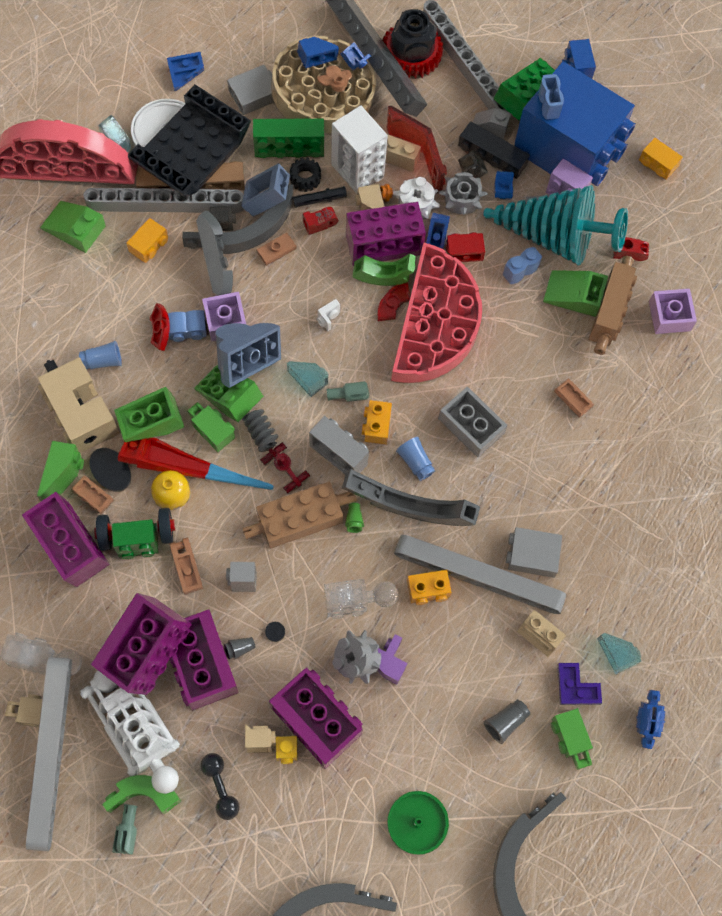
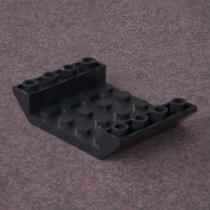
M196 84L184 95L185 105L145 147L137 144L128 153V158L183 196L199 191L241 145L251 123V120Z

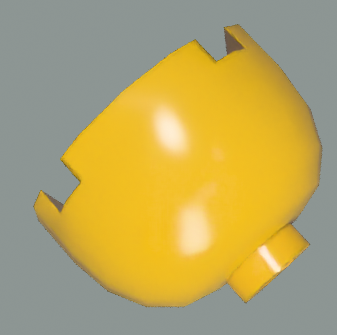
M164 471L154 478L151 485V494L156 505L161 508L174 510V508L184 506L189 500L190 487L187 479L181 473Z

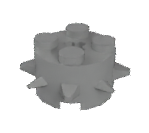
M465 172L457 173L453 178L446 177V190L439 191V194L445 196V208L451 213L463 215L473 213L476 209L480 210L482 208L479 202L480 197L488 195L487 192L482 191L481 179L479 177L474 178L471 173Z
M350 630L347 631L346 638L340 639L335 649L334 668L344 677L349 678L350 684H352L355 678H361L365 684H368L370 675L380 668L381 653H378L379 644L371 637H367L366 630L363 631L361 636H355Z

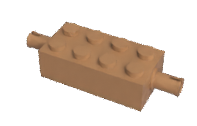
M623 256L622 263L615 261L607 279L602 302L588 340L596 342L594 352L599 355L605 354L606 347L610 346L612 340L616 341L623 325L622 320L626 315L627 304L633 293L632 288L637 280L635 275L636 268L632 267L634 259L630 256Z
M329 481L257 506L256 511L259 523L243 527L242 530L246 540L260 534L265 535L268 546L271 549L342 524L343 514L340 509L341 506L356 502L357 498L355 494L349 491L339 495L335 494Z

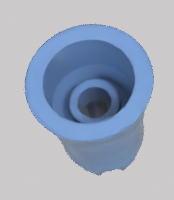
M116 341L79 352V357L86 369L122 366L121 354Z
M414 437L397 448L396 452L403 458L419 481L428 478L435 472L419 437Z

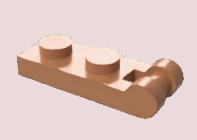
M183 538V541L177 543L175 541L169 543L184 595L203 589L189 538ZM186 549V552L178 553V550Z

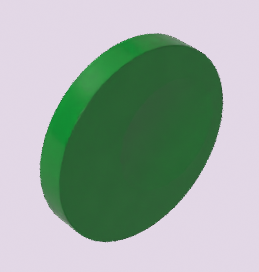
M412 791L402 795L394 802L388 814L387 827L392 841L398 848L409 854L423 855L434 851L443 843L449 828V818L444 805L434 795L423 791Z

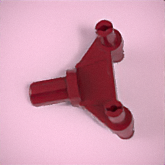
M281 442L274 449L270 448L268 450L269 453L262 457L260 461L265 466L274 458L276 469L281 472L285 471L292 479L289 484L283 487L286 493L289 494L296 487H301L302 482L309 478L310 474L305 470L299 476H295L290 468L292 465L290 457L284 452L281 453L287 449L286 445Z

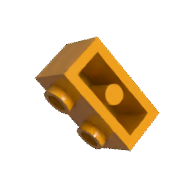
M369 400V407L365 406L364 418H367V423L362 425L361 435H365L364 442L387 445L392 403Z
M447 570L410 575L407 578L411 604L424 605L431 600L443 602L451 596L452 592Z

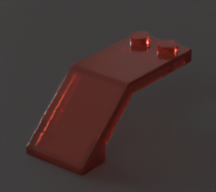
M392 105L388 106L386 124L388 134L421 146L420 152L423 153L433 188L437 189V193H439V191H442L443 185H445L447 169L446 165L442 164L431 128Z

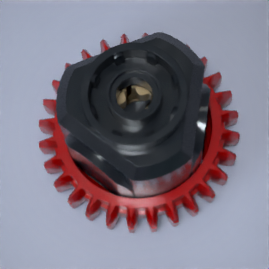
M418 9L403 11L394 28L390 27L382 40L409 78L414 76L416 79L417 75L423 78L424 73L429 75L430 71L434 72L435 68H438L443 55V43L441 42V37H438L437 26L430 21L425 12Z

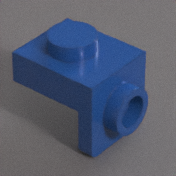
M355 42L340 53L352 71L357 67L359 69L363 68L368 64L366 60L371 57L370 54L364 56Z
M496 172L494 183L495 198L512 199L513 172Z

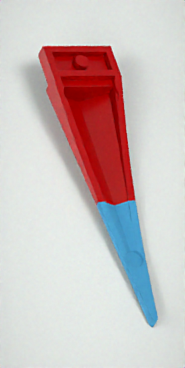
M155 437L129 442L124 441L118 454V461L135 464L137 468L160 472L176 471L184 476L273 490L274 487L272 484L204 461Z

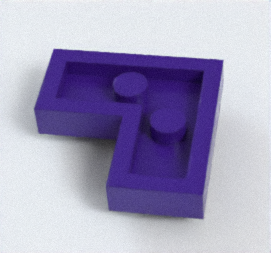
M579 663L557 664L560 705L602 704L601 683H580Z

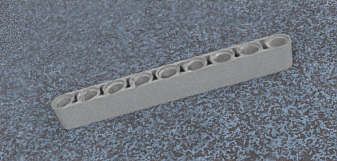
M427 0L424 3L423 12L437 26L438 37H441L443 48L488 110L497 108L507 111L494 100L499 88L498 84L439 4L434 0Z
M89 188L83 194L86 206L94 211L203 213L207 210L210 213H240L244 210L241 206L243 193L239 190L199 189L197 193L183 196L174 189Z
M408 535L400 536L394 552L397 557L435 571L447 570L448 576L553 614H561L566 594L560 590Z
M49 657L47 661L26 850L49 851L51 848L72 660L70 658Z

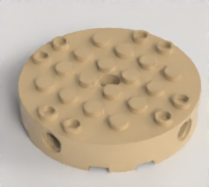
M315 36L338 45V57L335 61L305 68L297 53L299 40H296L287 45L283 52L279 53L272 72V98L282 115L287 119L324 118V133H332V123L357 107L362 106L369 113L375 93L376 76L368 59L366 60L368 62L367 65L361 69L357 67L352 71L340 55L351 44L340 39L338 41L331 40L327 36ZM331 65L339 67L341 71L349 70L352 73V78L348 81L346 89L342 92L334 91L331 86H323L318 82L317 76L325 75L326 68Z

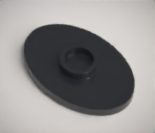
M99 448L91 454L89 462L94 478L101 486L110 491L120 492L125 490L131 482V471L128 464L118 461V452L109 448Z

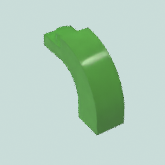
M408 254L395 262H381L364 255L354 262L352 277L373 285H400L408 282L409 275L414 273L416 256Z
M136 775L117 782L116 786L120 791L118 793L114 791L105 798L106 802L102 805L107 812L111 813L128 799L142 795L152 798L161 812L166 814L178 805L181 799L175 791L167 794L157 792L152 785V776Z

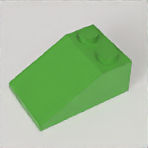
M60 201L40 228L86 253L106 225L103 215L91 208Z
M163 387L114 410L125 442L164 436L184 428L175 397L167 387Z
M52 441L37 494L40 501L54 492L61 495L78 476L79 470H82L84 459H82L75 444Z

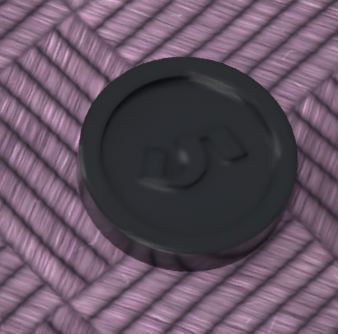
M280 622L269 623L265 629L267 639L271 642L281 641L285 636L284 626Z

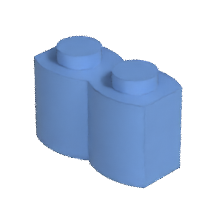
M556 74L543 75L538 93L542 103V114L545 119L559 118L564 103L563 94L559 90L561 85L560 79Z
M535 247L524 250L520 256L512 257L507 261L503 276L509 284L518 283L524 276L533 274L539 268L542 255Z
M203 310L168 313L170 340L175 342H181L187 338L200 340L207 336L206 316Z

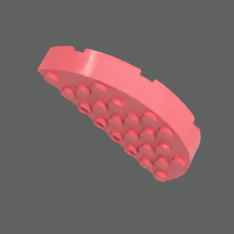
M37 119L13 125L0 136V178L134 184L138 165L128 158V152L124 148L107 138L103 133L61 120Z
M423 243L392 371L391 381L423 382L448 373L469 354L476 341L481 324L482 300L479 295V288L472 274L456 257H451L445 250L431 244Z

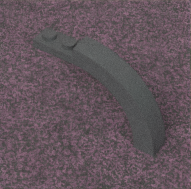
M288 184L286 200L267 209L263 216L253 224L240 230L223 232L224 235L220 237L224 244L223 254L246 251L271 238L281 228L289 215L293 203V184ZM199 232L182 233L184 247L191 249L202 248Z
M352 469L347 470L342 489L370 501L371 505L401 516L429 523L451 526L476 525L480 506L465 499L446 501L411 495L388 487Z
M553 792L544 800L547 803L541 809L537 806L529 813L530 819L525 813L521 814L503 837L497 851L493 871L494 895L500 916H526L519 902L515 887L517 855L528 834L567 799L562 792L557 795Z
M333 883L313 887L299 893L283 904L273 916H301L310 909L333 902L353 903L395 912L397 903L392 902L393 897L380 895V899L371 897L372 893L359 891L358 895L354 894L356 885Z

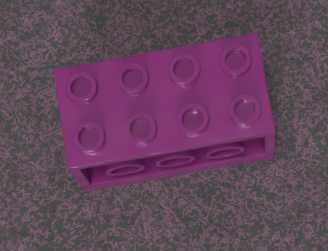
M418 202L346 213V239L352 266H354L356 260L364 255L381 262L401 259L408 254L414 256L421 255L426 231Z
M54 492L22 514L63 580L69 584L78 587L110 565L69 501L57 492Z
M136 593L91 665L127 693L147 695L154 689L155 681L166 670L167 662L176 654L178 645L182 639L186 638L192 624L155 597Z
M209 609L184 618L192 625L186 638L182 639L178 645L176 654L169 659L172 667L177 669L174 672L177 684L184 689L180 691L186 707L190 706L192 711L239 693ZM202 679H207L206 682L201 683Z
M306 667L271 698L269 704L274 713L326 769L362 735L363 724L355 715L351 717L347 711L349 708L342 700L338 702L334 698L335 693L327 684L323 686L320 682V676L313 669L310 671ZM309 698V702L303 703L301 702V699ZM322 713L323 717L315 718V714ZM330 728H332V729L336 728V729H337V733H336V734H333V733L330 734V733H329V729H330Z

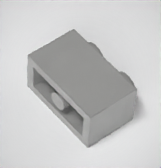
M230 562V568L226 569V580H228V585L231 586L232 592H256L257 571L255 562Z

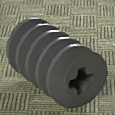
M264 409L254 410L242 418L244 425L248 427V432L251 433L252 439L255 440L254 442L258 446L259 452H265L275 447L277 444L275 440L278 438V434L271 435L275 432L274 428H269L271 422H265L268 416H261L265 412Z

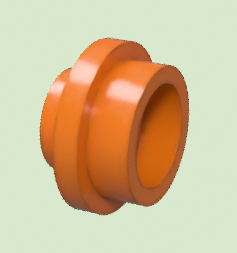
M389 184L380 186V191L384 202H389L393 196V189L390 188Z

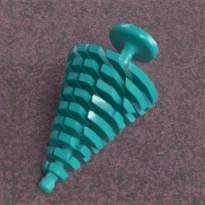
M592 185L585 186L582 189L575 188L571 192L566 190L562 191L561 194L558 192L552 193L550 197L543 195L538 200L535 197L527 200V203L526 200H520L516 203V206L515 202L508 203L505 208L503 204L497 205L495 210L485 208L483 212L484 218H493L494 223L501 225L503 222L505 229H513L515 234L519 236L522 234L523 238L527 240L532 239L533 243L537 245L542 244V247L547 250L552 248L554 254L561 255L566 260L572 259V262L578 266L585 259L586 249H588L592 232L611 234L613 251L621 252L628 227L627 208H621L617 211L614 223L594 221L595 191H593L594 187Z

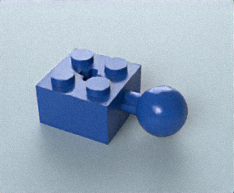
M590 40L569 41L567 48H565V57L562 61L592 79L596 65Z

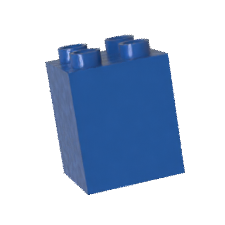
M562 61L552 73L559 77L561 84L559 90L564 97L559 118H544L538 90L523 108L514 146L530 154L529 161L549 174L553 172L562 159H565L592 176L591 183L598 187L608 173L609 168L606 165L610 160L617 163L628 146L625 141L636 126V123L630 120L635 105Z

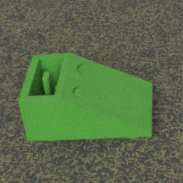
M552 270L543 302L596 317L602 302L608 276L593 271Z
M218 365L194 388L222 413L236 422H239L264 397L256 383L249 378L230 388L223 385Z

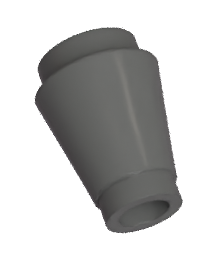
M252 637L228 640V643L224 644L228 659L233 658L234 660L256 648Z

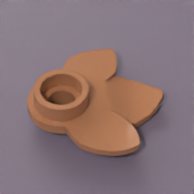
M331 65L326 68L325 75L317 76V80L323 86H331L334 91L342 92L346 89L348 81L352 78V73L349 70L341 71L339 67Z

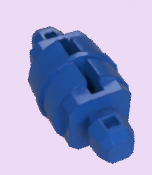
M657 690L648 691V702L641 701L638 715L636 716L637 732L644 735V737H641V744L643 748L652 749L655 739H653V736L661 737L665 723V706L658 704L660 692Z

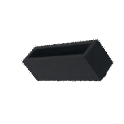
M471 121L459 136L458 146L461 149L472 153L478 159L486 161L492 167L498 168L503 172H513L515 179L520 176L528 164L530 154Z

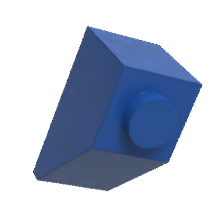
M314 36L299 40L297 53L304 67L309 68L337 60L339 47Z
M437 213L432 214L427 244L441 249L444 248L450 216Z

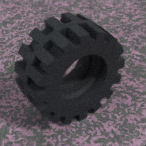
M302 157L300 161L297 159L295 163L291 164L290 181L295 189L298 188L299 191L303 189L304 192H308V189L312 191L313 187L317 188L318 184H320L321 168L318 162L315 163L314 159L309 160L308 157L306 159ZM303 171H309L313 175L309 178H302L298 174Z

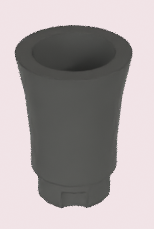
M517 699L494 716L485 720L484 726L494 740L503 744L525 722V719L530 716V711L522 701Z

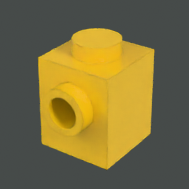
M297 736L276 737V760L281 761V764H293V761L298 760Z

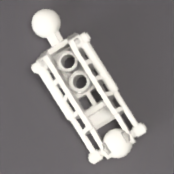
M97 671L94 674L93 680L90 681L91 686L80 690V695L82 698L89 699L104 724L105 731L128 767V775L130 777L139 775L150 767L153 771V788L159 793L167 794L173 792L178 785V773L174 768L164 766L161 759L179 748L178 740L173 739L152 703L145 695L138 694L140 698L134 697L135 694L127 693L120 688L109 696L104 697L102 693H110L118 685ZM93 692H96L100 699L99 706L92 696ZM134 706L137 712L129 716L127 710ZM123 713L125 719L119 722L117 716ZM139 725V728L135 732H131L134 726ZM149 742L146 748L141 749L142 744Z

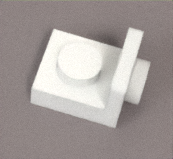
M337 299L318 310L317 321L327 331L331 330V321L329 319L336 318L340 313V303Z

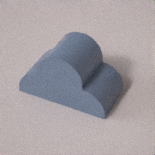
M231 323L223 325L216 330L217 361L223 385L230 388L281 360L279 325L259 323L249 326L241 323Z

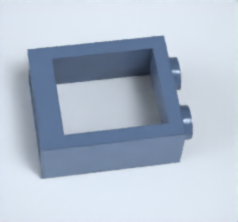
M278 163L246 181L241 206L254 217L285 201L290 174Z

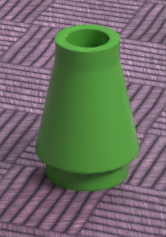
M359 503L349 504L345 527L350 533H359L364 527Z

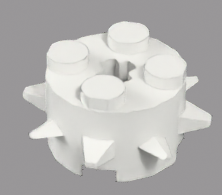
M423 177L404 180L400 190L393 191V195L399 199L398 205L418 202L422 219H428L431 210L440 207V204L434 200V195L438 190L433 189L432 185Z

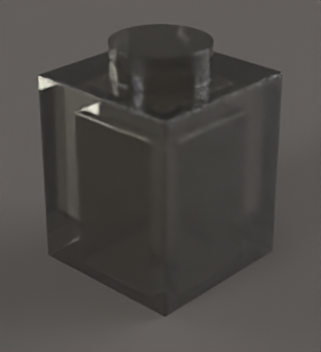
M474 151L469 152L458 160L462 172L471 173L474 178H480L488 173L483 159Z
M231 206L210 207V213L217 219L222 231H233V224L236 223V213H232Z

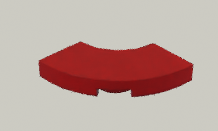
M408 282L396 285L388 290L379 303L377 321L396 319L398 308L403 303L410 301L411 295Z
M156 303L149 318L153 326L151 344L158 350L165 351L170 330L169 316L165 307L162 304Z

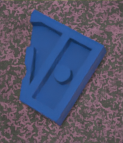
M201 52L167 58L174 91L179 90L204 71Z

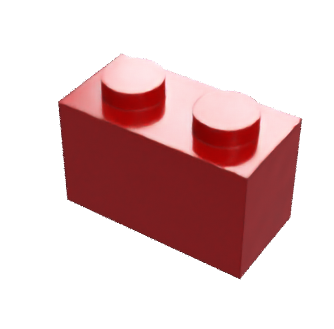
M472 232L469 234L454 233L447 235V254L453 258L456 257L460 262L483 261L485 256L483 233Z

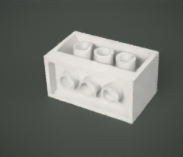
M362 106L357 107L332 123L331 165L356 194L358 193V187L369 186L374 182H379L384 177L388 135Z

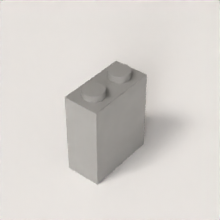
M265 65L227 80L228 90L243 115L274 102L271 93L272 72L267 70Z
M516 527L514 532L510 533L508 544L511 545V551H508L506 555V563H509L508 570L555 578L559 568L562 535Z

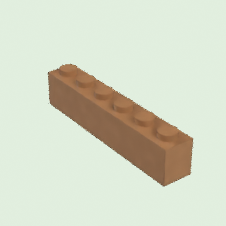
M243 162L223 163L200 189L245 190ZM137 168V188L173 189L143 168Z

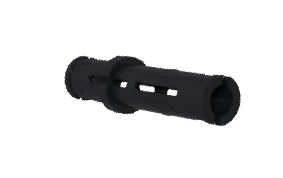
M345 186L335 189L326 188L325 191L293 196L295 208L325 201L329 203L335 199L347 198Z

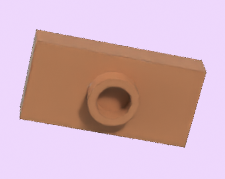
M286 232L256 249V251L267 266L297 249V246Z
M569 378L554 390L579 418L594 406L591 400Z
M85 475L71 489L74 494L100 515L114 501L111 496Z

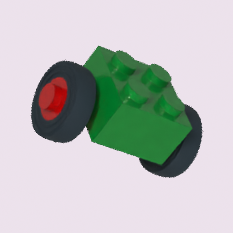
M169 508L159 509L157 523L150 519L113 523L111 526L108 515H98L96 517L94 536L101 551L112 548L113 538V547L119 558L133 559L134 556L140 555L142 557H152L154 554L159 553L157 531L160 534L162 544L173 543V531L176 530L175 520L172 519Z

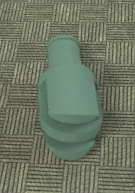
M365 381L345 383L342 388H328L327 397L328 401L343 398L347 402L367 400L369 398V389Z
M124 804L122 822L119 826H116L112 848L113 853L133 854L138 829L134 826L138 806Z

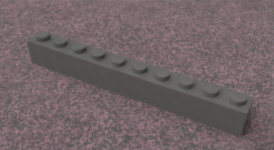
M326 0L365 56L367 54L371 55L368 58L369 63L403 112L417 117L428 104L354 0Z

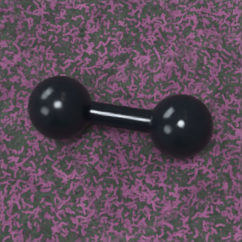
M209 753L201 760L200 767L204 775L213 778L220 798L216 804L217 815L221 819L231 820L238 815L240 805L235 797L228 795L220 775L224 769L222 757L216 753Z

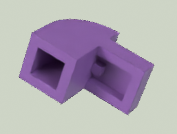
M395 634L393 639L389 638L384 646L386 652L380 648L378 649V653H381V664L378 672L382 677L397 685L406 669L407 663L394 656L402 641V637Z

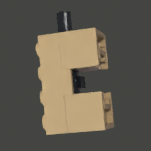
M80 357L60 367L57 366L54 360H47L44 367L48 373L38 377L40 382L38 388L50 411L55 410L57 416L54 419L58 426L64 427L65 432L62 434L67 443L75 444L78 451L82 453L118 435L119 431L101 396L84 404V402L98 396V393Z

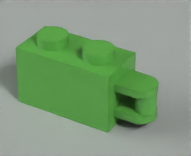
M197 402L187 410L188 414L192 417L193 427L217 452L221 451L235 439L234 427L228 421L225 423L221 419L222 415L217 409L213 410L209 405L204 409Z
M577 708L554 716L551 728L560 740L558 746L561 754H565L566 758L572 757L577 770L591 766L592 761L588 751L593 749L579 709ZM582 753L584 759L579 760L578 754Z

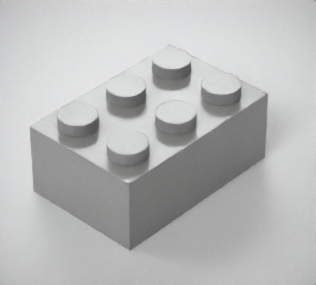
M468 387L440 410L438 417L477 457L482 455L502 437L508 426Z
M324 416L309 432L310 447L345 475L349 469L361 473L368 465L369 451L367 446L362 442L358 443L354 440L353 435L347 430L343 431L339 428L335 420Z

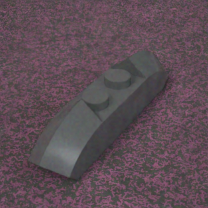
M205 210L199 215L196 223L212 291L218 296L229 294L233 287L232 270H227L228 261L222 251L224 250V244L220 237L224 234L217 219L209 211Z

